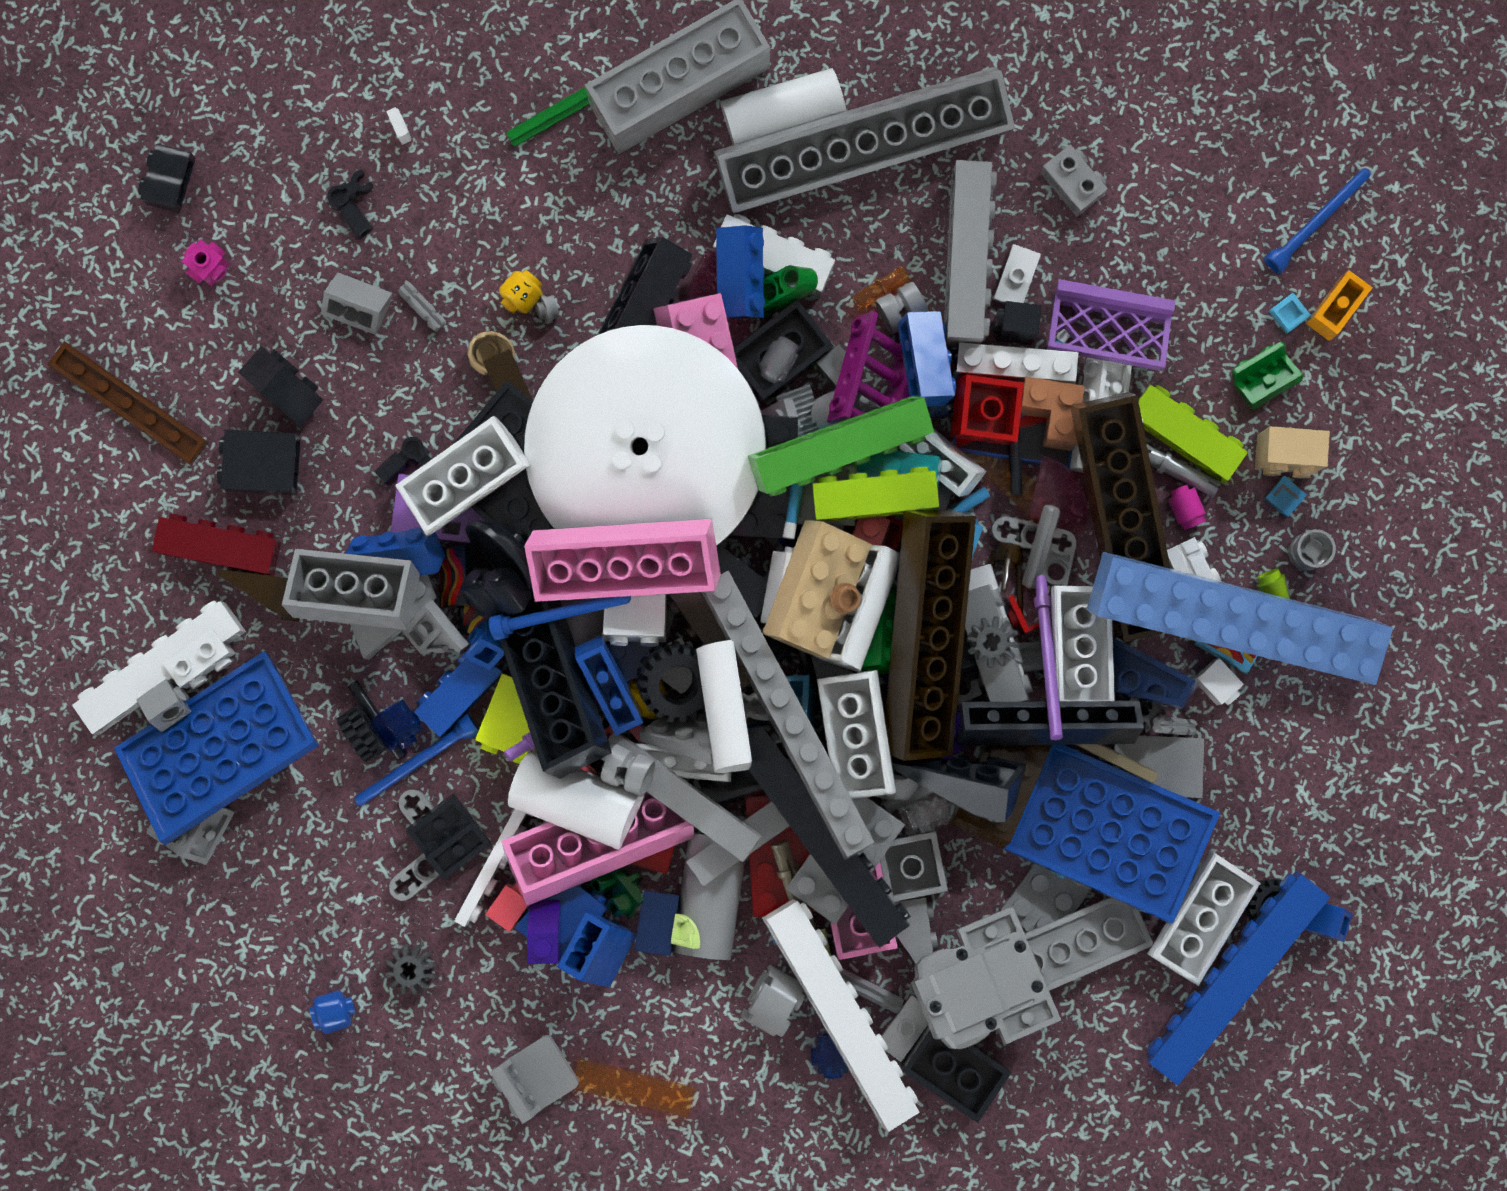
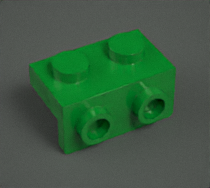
M1281 341L1274 346H1267L1252 359L1240 362L1232 370V380L1235 389L1251 409L1254 410L1303 381V374L1286 355V346Z

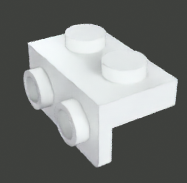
M210 629L165 661L163 665L179 688L188 689L191 686L194 690L208 680L206 677L208 673L214 669L219 672L232 663L230 658L236 653L229 644L221 641L214 630Z

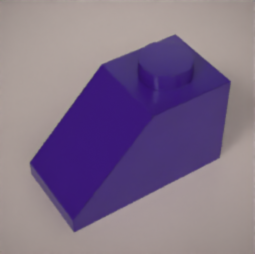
M541 900L529 906L527 964H558L561 960V900Z

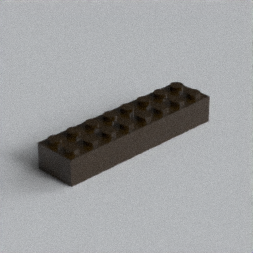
M1126 392L1070 405L1100 560L1103 552L1171 569L1138 396ZM1112 620L1115 636L1123 642L1163 633Z
M955 510L904 511L885 712L890 755L903 761L953 756L976 516Z

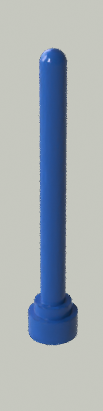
M1367 168L1361 169L1282 248L1272 249L1264 257V262L1276 274H1281L1289 266L1291 255L1370 177V170Z
M631 596L596 598L515 618L505 617L503 614L492 616L489 618V629L495 641L508 638L509 634H513L514 630L628 604L631 601Z
M468 713L457 720L458 723L454 725V730L359 793L355 797L356 804L359 806L366 804L460 739H472L477 736L479 727Z

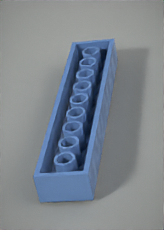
M1106 552L1102 554L1087 606L1089 612L1099 617L1373 685L1377 684L1393 631V627L1379 621Z

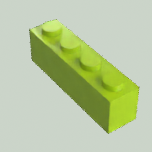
M1150 384L1138 399L1141 417L1144 419V430L1214 479L1220 480L1222 484L1229 481L1248 453V451L1242 448L1244 444L1233 436H1228L1227 438L1218 431L1219 427L1214 422L1198 418L1194 415L1195 410L1186 403L1180 402L1178 404L1169 398L1171 394L1159 385L1154 387Z
M928 467L911 468L910 473L898 474V470H886L879 472L880 476L867 478V473H857L849 475V480L837 481L836 476L818 478L819 483H812L816 521L827 523L904 515V511L939 510L936 471H929Z

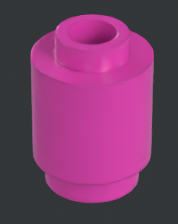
M1184 485L1170 491L1173 497L1167 500L1178 525L1181 524L1183 529L1187 530L1206 522L1203 515L1206 512L1195 488L1189 490L1188 485Z

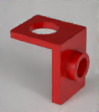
M1013 595L1005 599L1010 609L1006 611V614L1013 628L1018 626L1022 635L1039 628V622L1028 627Z

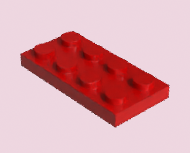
M768 796L747 798V818L770 803V798ZM790 826L749 855L753 917L766 916L789 902L782 878L777 876L779 869L770 846L783 840H789L795 863L800 868L809 856V851Z

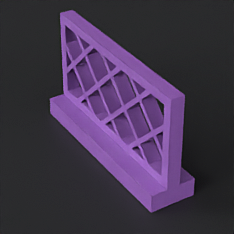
M1059 279L1053 296V310L1047 350L1079 352L1078 356L1164 371L1175 300ZM1060 305L1072 307L1077 315L1066 320L1059 312ZM1092 311L1100 312L1106 320L1095 326L1087 315ZM1122 316L1128 317L1135 326L1124 331L1116 320ZM1080 319L1090 329L1081 336L1071 326V324ZM1150 322L1163 324L1162 332L1155 337L1145 326ZM1109 324L1119 334V336L1111 341H1108L1100 332L1101 329ZM1063 329L1073 338V341L1068 344L1055 342L1056 334ZM1137 330H1140L1148 340L1139 347L1129 337V335ZM1094 334L1103 346L1098 349H1092L1083 340ZM1124 340L1132 351L1126 355L1119 354L1113 345ZM1152 345L1159 353V361L1147 359L1142 351Z

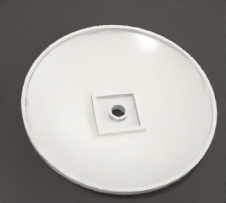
M638 325L622 327L597 335L577 346L556 364L539 388L532 403L525 431L524 454L529 463L526 471L533 495L541 511L555 529L712 519L717 546L743 520L757 495L758 488L748 455L765 450L766 437L763 418L756 397L741 372L725 355L707 342L689 333L668 327ZM637 438H644L648 442V450L643 455H636L633 452L632 444Z

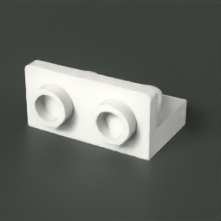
M1087 358L1083 370V385H1085L1083 402L1129 392L1132 366Z

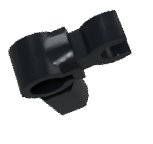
M362 170L356 171L349 183L344 182L341 185L333 186L327 193V199L331 208L338 212L341 211L340 217L357 239H362L373 230V226L355 203L351 204L357 199V195L368 194L373 189L371 182L364 186L358 184L359 179L365 176Z
M417 437L405 439L402 443V450L399 453L395 451L374 471L387 486L398 477V474H401L409 467L407 463L410 460L415 466L418 464L423 466L433 459L428 456L431 452Z

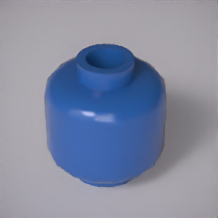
M339 990L316 997L313 1000V1006L309 1007L315 1029H321L324 1034L348 1028L352 1023L351 1015L356 1014L352 997L345 998L344 994Z

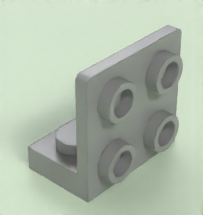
M224 807L165 846L182 858L207 865L235 812ZM150 824L147 830V834L156 839L157 841H159L152 825Z

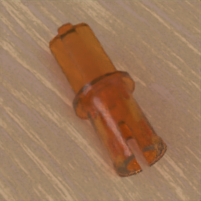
M899 266L880 279L876 277L874 283L854 294V302L860 310H863L875 303V300L910 282V278L905 269Z

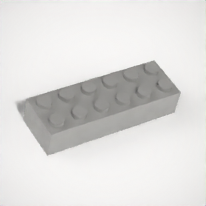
M956 160L951 174L944 323L947 328L945 340L946 346L950 348H959V343L981 344L982 341L986 340V336L989 335L990 319L985 318V312H987V307H990L991 289L986 288V283L988 284L989 277L992 275L993 262L992 259H987V256L990 254V248H993L994 230H989V226H991L992 219L995 216V201H990V197L993 196V190L996 189L997 172H992V162Z

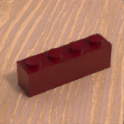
M172 513L169 514V518L159 517L152 552L274 576L281 542L273 539V533L256 530V535L244 533L245 528L234 525H227V529L215 528L216 522L198 519V524L187 522L186 516Z

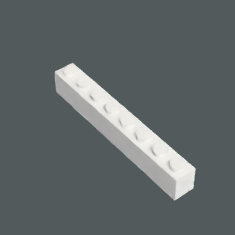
M792 899L762 917L882 1128L890 1132L920 1113L915 1105L919 1102L918 1098L910 1086L905 1088L900 1077L904 1075L895 1060L890 1062L885 1053L888 1050L886 1042L880 1034H874L870 1027L873 1024L871 1016L864 1007L860 1009L856 1003L855 998L858 997V994L849 981L844 982L840 975L843 968L836 956H829L824 947L828 942L819 928L815 930L809 921L813 916L804 902L800 904L797 900Z

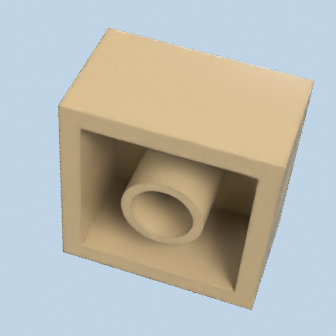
M1269 426L1257 434L1255 470H1263V475L1281 476V472H1293L1292 477L1310 478L1311 475L1318 474V471L1328 467L1330 431Z

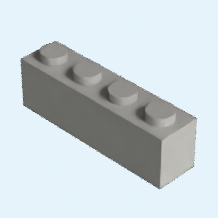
M988 584L969 591L965 624L968 637L977 638L978 636L971 629L973 625L978 626L981 630L984 629L981 624L982 618H986L990 627H992L993 617H999L998 628L1006 620L1009 621L1008 617H1002L999 607L1004 606L998 588L993 590L992 585ZM1011 624L1005 631L1006 633L1013 630ZM993 633L988 635L989 641L985 644L987 648L993 647L992 651H996L998 649L997 644L1001 642L999 636L993 637ZM971 643V646L976 647L977 643ZM1008 648L1009 651L1014 653V659L1008 658L1005 654L1002 655L1006 664L1003 667L998 664L996 657L994 658L993 668L987 667V656L981 664H978L990 702H1022L1030 699L1028 693L1033 692L1028 675L1022 676L1019 664L1023 663L1019 648ZM980 651L974 654L976 659L981 654Z

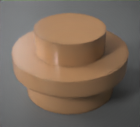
M840 583L833 588L830 594L831 606L838 613H851L860 604V593L854 585Z

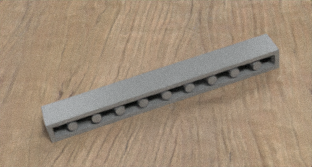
M729 571L724 572L719 578L715 591L701 593L726 639L734 641L735 654L739 664L844 860L871 847L875 842Z

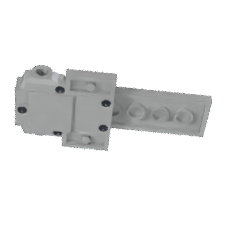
M1111 897L1027 933H1024L1013 906L957 929L956 932L962 946L955 949L943 948L921 957L914 965L915 980L910 983L933 1038L941 1039L948 1048L960 1050L982 1041L994 1030H998L1003 1044H1008L1061 1021L1050 995V990L1145 950L1153 945V941L1140 911Z

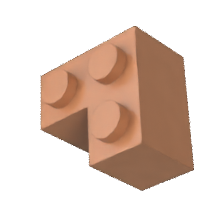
M1025 377L1023 381L1021 415L1046 418L1043 447L1072 451L1077 444L1070 405L1083 402L1085 385Z

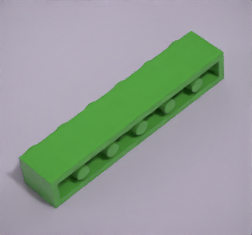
M914 395L748 455V459L758 491L766 494L769 493V496H775L786 492V487L797 483L798 486L809 484L815 481L814 476L825 473V475L839 473L843 471L842 466L852 462L853 465L866 463L871 460V455L877 453L887 455L896 452L901 444L907 442L909 445L921 443L926 440V435L934 433L925 398Z

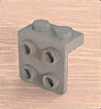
M545 1035L490 1072L493 1076L494 1086L498 1091L503 1092L509 1102L508 1105L511 1113L516 1118H519L522 1124L579 1085L577 1076L550 1035Z

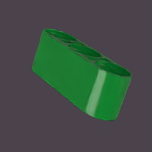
M789 265L764 278V318L758 319L768 318L791 305L794 301L811 294L818 284L816 272L812 268Z

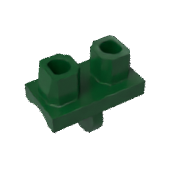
M619 868L592 879L590 887L595 894L601 895L608 892L612 897L608 901L607 907L613 917L625 914L630 919L636 915L637 908L644 902V898L641 896L643 892L638 886L643 879L639 873H634L630 876L625 869L621 870Z

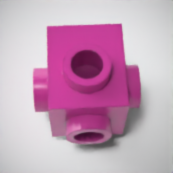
M201 239L186 249L184 253L185 258L181 261L189 268L185 272L198 284L204 280L211 287L225 276L227 268L230 266L223 258L226 253L213 241L207 245Z

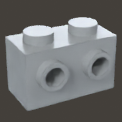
M1070 144L1042 167L1040 174L1075 216L1078 217L1103 197L1108 188L1105 186L1107 183L1104 177L1098 171L1093 172L1087 165L1088 160L1084 153L1078 148L1074 149Z

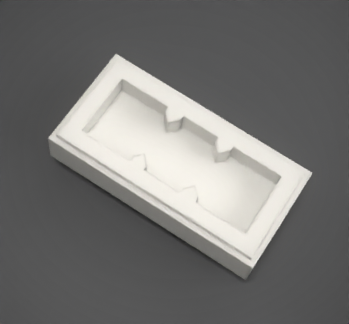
M1013 244L993 300L1005 304L1006 301L1024 303L1041 254Z
M912 994L882 1034V1038L888 1046L886 1051L900 1062L928 1025L917 998Z

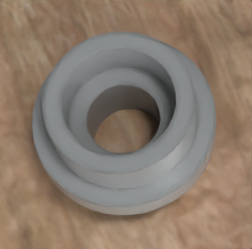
M541 295L539 302L535 304L539 320L544 319L546 324L553 323L554 319L559 318L556 302L553 296L546 297Z

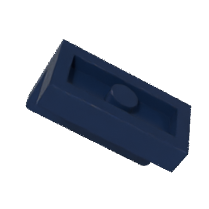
M644 891V902L641 904L635 950L670 956L673 946L671 944L674 917L678 912L680 894Z

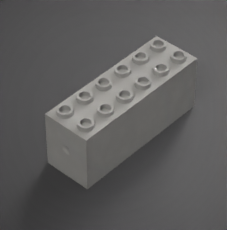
M733 0L585 84L589 105L617 153L621 154L770 69V46L743 0Z

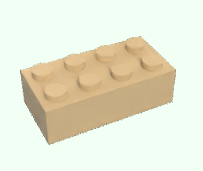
M805 520L762 634L810 655L829 659L846 615L838 613L832 608L830 594L833 588L840 583H850L856 587L872 544L823 521Z

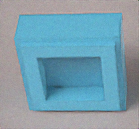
M1291 293L1268 311L1286 334L1311 316L1294 293Z

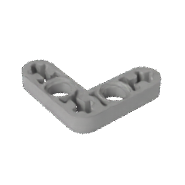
M1003 516L993 523L991 534L997 542L1013 543L1020 545L1023 549L1031 550L1032 545L1026 541L1025 534L1029 529L1037 530L1038 523ZM1004 522L1009 523V529L1017 531L1019 529L1018 524L1023 525L1024 527L1020 533V542L1015 541L1017 535L1007 534L1006 538H1002L1001 532L997 531V526H1002ZM1060 528L1055 529L1053 539L1059 540L1062 535L1066 536V542L1070 543V547L1064 548L1062 552L1059 551V545L1051 543L1042 574L1047 577V583L1053 586H1067L1076 549L1075 536L1071 532ZM1052 564H1058L1064 570L1063 577L1058 581L1052 580L1048 576V568Z
M416 789L403 792L399 799V808L411 824L416 822L414 817L419 815V813L414 808H406L409 795L412 798L417 796L420 798L417 804L422 811L426 807L430 810L434 808L428 798ZM424 853L391 880L389 891L396 900L405 901L414 897L439 876L436 871L430 877L423 876L419 872V864L426 859ZM412 869L415 877L422 884L418 886L416 881L408 887L410 891L408 895L404 892L397 893L396 889L399 887L397 881L399 879L402 882L409 880L412 875L408 874V871Z

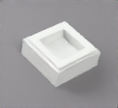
M395 107L386 111L401 144L410 142L412 138L399 109Z

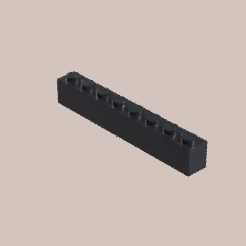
M761 727L748 737L752 757L749 771L878 947L881 948L910 926L907 920L911 915L901 902L895 905L889 896L893 891L883 877L877 880L870 871L874 865L864 852L844 860L789 755L786 756L779 746L782 745L779 736L773 729L767 731L766 728Z

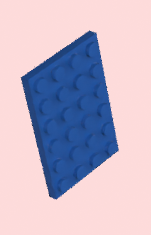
M263 651L187 700L186 703L192 712L163 732L150 724L114 747L140 803L162 844L167 845L319 746L275 663L266 651Z
M1052 745L1011 843L1004 850L1173 925L1220 816V812L1065 745Z

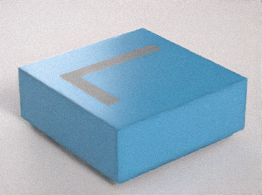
M1283 476L1266 495L1264 500L1287 518L1307 494L1286 476Z

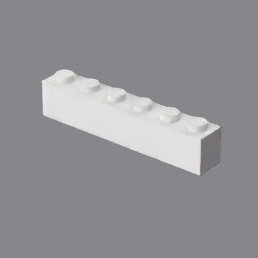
M222 601L208 603L200 610L201 615L194 620L188 618L176 626L177 631L169 637L164 635L151 644L153 647L144 655L140 652L127 661L128 666L120 672L114 670L102 678L103 684L95 689L90 687L77 696L79 700L72 706L91 734H102L140 706L136 699L165 679L173 684L175 681L164 667V662L208 630H214L221 641L226 644L231 643L244 634L246 630L227 603Z

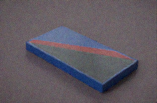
M1020 415L1021 462L1068 470L1070 468L1072 451L1043 447L1046 418ZM954 438L953 444L963 453L1009 460V445Z

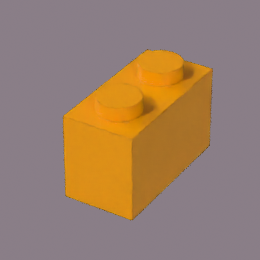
M1348 270L1337 280L1305 324L1330 341L1339 334L1373 287Z

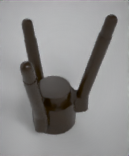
M999 542L997 551L991 550L988 564H991L994 568L997 562V567L1003 569L1001 585L1003 593L1007 591L1010 570H1016L1017 604L1022 614H1024L1022 563L1024 556L1020 555L1021 546L1013 543Z

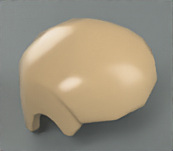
M489 331L479 333L471 340L467 356L470 365L476 371L489 376L483 360L507 349H510L515 359V350L512 342L506 336L498 332Z

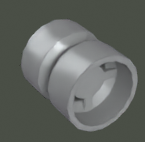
M914 282L898 288L896 295L889 293L875 300L877 310L892 335L899 332L897 324L907 312H929L926 302Z
M1317 529L1297 535L1288 547V556L1291 563L1302 571H1311L1326 566L1333 560L1336 553L1334 539L1329 533Z
M615 745L611 749L612 753L606 758L601 773V780L615 787L624 785L625 791L643 797L653 780L657 766L656 760L642 754L635 757L632 750Z

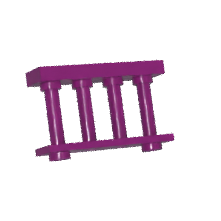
M875 311L856 317L851 325V335L835 393L829 404L830 411L827 418L829 424L864 414L853 407L857 393L877 404L880 408L909 397L901 345L875 329L878 313ZM871 341L894 355L895 360L892 369L868 355ZM864 367L887 380L888 386L885 395L861 381Z

